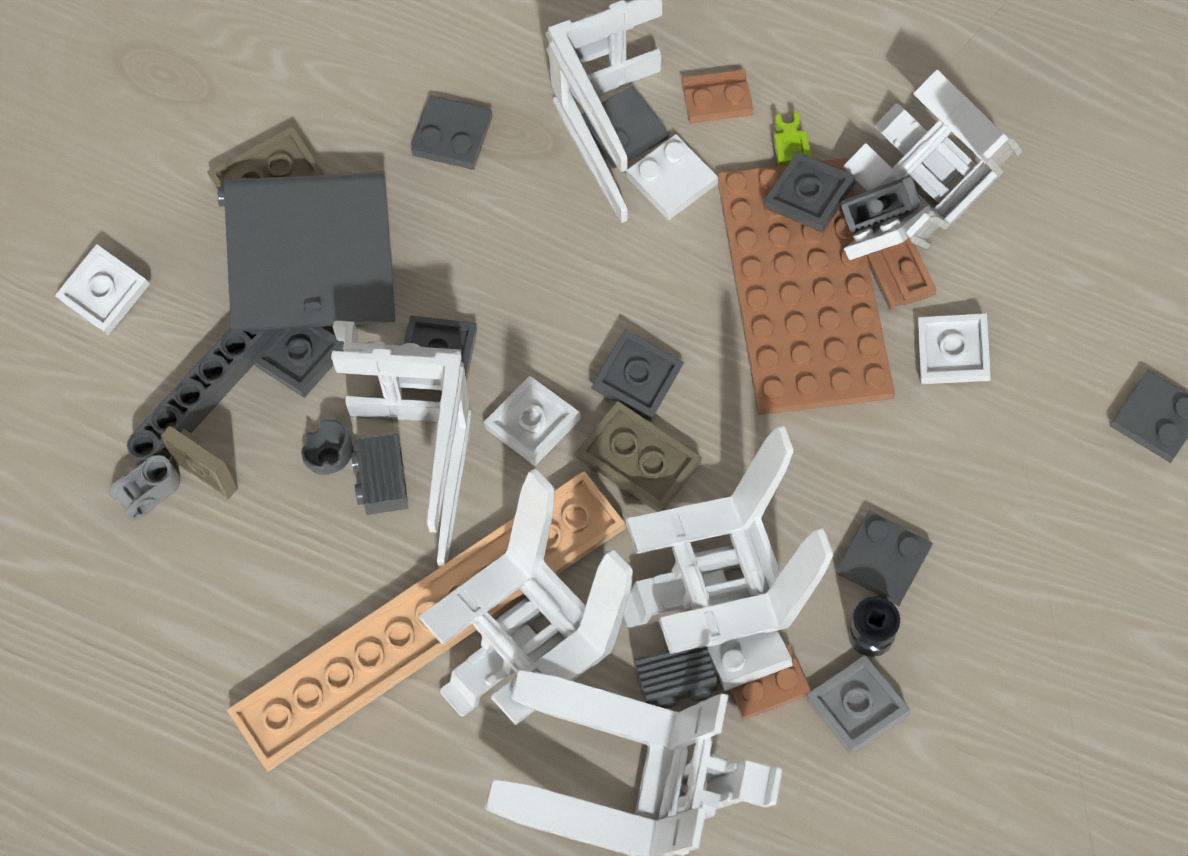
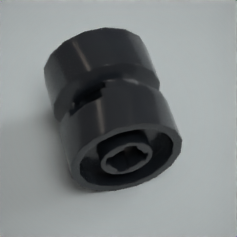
M878 596L868 597L859 602L854 610L848 630L849 642L857 652L869 657L881 656L890 649L894 643L901 621L896 606L886 598Z

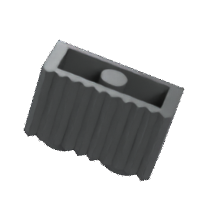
M909 175L843 200L840 204L850 231L856 232L909 211L911 212L919 208L921 202L913 180Z
M398 434L356 440L357 452L351 453L354 473L360 472L361 483L355 484L357 504L364 505L367 515L408 509L404 467Z
M706 646L672 654L667 650L634 659V668L644 703L669 709L675 706L676 701L690 697L691 701H699L712 695L711 691L716 690L717 678Z

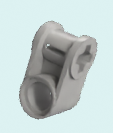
M160 455L151 456L129 474L118 479L111 486L109 495L115 500L118 499L127 510L126 516L128 519L135 521L146 516L157 504L173 494L179 487L180 476L166 457ZM167 471L163 479L154 481L158 473ZM130 495H133L135 499L132 500Z

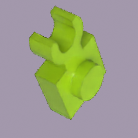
M793 112L792 123L789 124L782 121L781 113L776 114L775 129L778 133L774 134L773 141L778 166L788 165L796 152L811 157L807 130L798 131L800 125L799 113Z

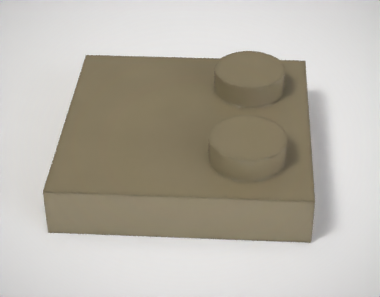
M169 425L161 435V438L174 462L230 499L238 488L226 463L198 445L200 441L192 433L185 429L179 432Z

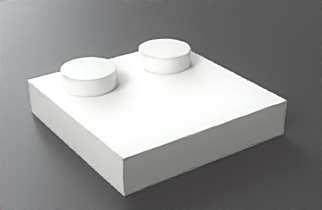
M677 135L671 137L626 170V177L668 221L716 186L719 178Z
M929 205L858 231L853 235L854 241L844 248L848 259L852 260L904 242L908 239L905 234L907 230L925 212L931 211Z
M96 244L56 293L55 297L109 336L150 283Z
M987 313L918 317L921 384L991 381Z
M529 376L483 423L487 431L536 466L581 420V415L577 409Z
M778 630L727 640L722 644L707 647L713 668L724 691L792 666V658Z

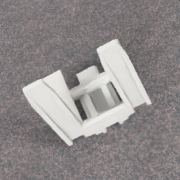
M625 0L609 5L608 10L597 14H588L572 23L570 20L548 27V32H545L549 41V47L546 48V51L549 55L551 84L556 95L553 98V103L571 138L621 223L628 221L627 207L576 103L579 102L620 172L626 171L627 155L597 95L661 72V52L659 49L626 60V30L662 16L663 0H631L627 3ZM609 54L610 67L589 75L586 74L582 63Z
M938 70L914 92V95L940 119L928 132L898 103L875 125L881 134L904 157L891 168L865 143L843 166L848 173L855 175V180L867 191L910 175L938 203L933 209L918 194L921 202L919 208L929 205L931 211L925 212L905 233L912 243L925 249L931 246L927 239L939 227L946 230L1003 173L1000 166L1012 153L1017 157L1023 153L1019 145L1008 133H1003ZM952 132L981 159L978 165L948 138ZM961 173L965 178L950 191L946 186Z
M334 321L333 329L336 339L344 341V352L332 351L331 358L336 373L377 375L384 398L346 396V406L350 416L438 422L427 525L429 532L437 533L442 509L437 563L440 568L448 562L471 422L469 394L464 363L461 362V350L421 347L414 343H404L401 346L386 345L380 341L357 343L358 333L355 322ZM401 387L442 390L441 402L403 400Z
M784 425L776 427L765 439L732 496L626 519L625 522L636 554L672 546L676 560L671 570L672 572L635 582L630 591L623 615L627 627L647 624L652 615L682 608H692L693 610L660 617L659 619L670 654L702 646L709 647L722 644L727 640L761 632L768 633L789 628L826 573L833 557V552L824 529H816L801 543L785 568L780 572L761 517L786 473L793 454V447ZM730 534L733 545L697 553L693 552L690 542ZM741 567L744 578L727 582L723 571Z
M535 468L528 473L521 488L507 552L419 616V620L442 645L471 624L482 635L480 644L482 648L452 671L450 682L440 689V694L462 717L479 705L481 695L506 676H510L520 670L552 675L573 681L612 652L631 591L633 570L614 549L605 554L597 569L586 606L544 562L554 510V487ZM520 588L526 595V598L494 620L488 611ZM543 614L551 624L536 634L528 625ZM514 678L495 692L491 699L517 725L535 709L511 699Z
M520 670L515 675L511 692L512 700L544 714L648 746L635 814L531 785L500 780L491 781L485 809L521 825L630 856H672L676 854L683 856L689 854V851L699 848L704 819L714 817L716 809L742 801L761 807L775 805L779 792L782 768L778 766L768 767L747 760L739 763H730L725 761V756L710 753L712 746L711 737L722 731L728 695L718 694L685 710L675 712L560 677ZM695 743L692 761L687 762L686 765L687 746Z

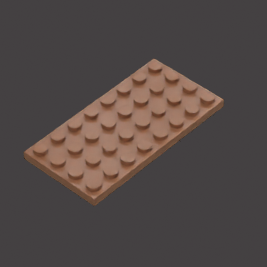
M847 158L821 161L847 172L843 168L848 162ZM788 165L718 173V186L758 415L894 399L895 390L868 258L864 255L852 260L848 259L844 248L854 241L853 235L858 231H850L841 206L822 233L765 209V198ZM853 188L846 199L855 196Z

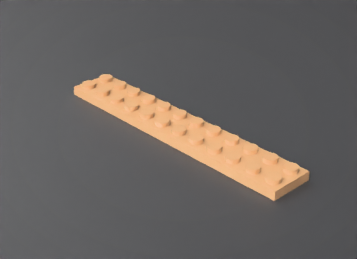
M585 471L554 491V510L544 562L556 575L626 529L625 522ZM514 518L226 710L267 772L476 631V628L471 624L442 645L419 620V616L507 552ZM519 588L488 611V613L494 619L525 598L526 595Z

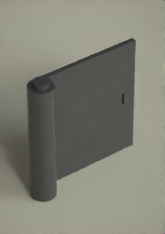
M384 172L224 180L223 187H218L219 207H225L231 332L333 326L334 321L355 322V324L396 322Z

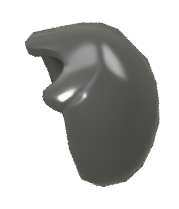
M322 420L320 428L316 432L306 433L304 446L301 450L305 466L318 475H327L343 469L349 463L351 453L354 452L350 433L346 426L338 420Z

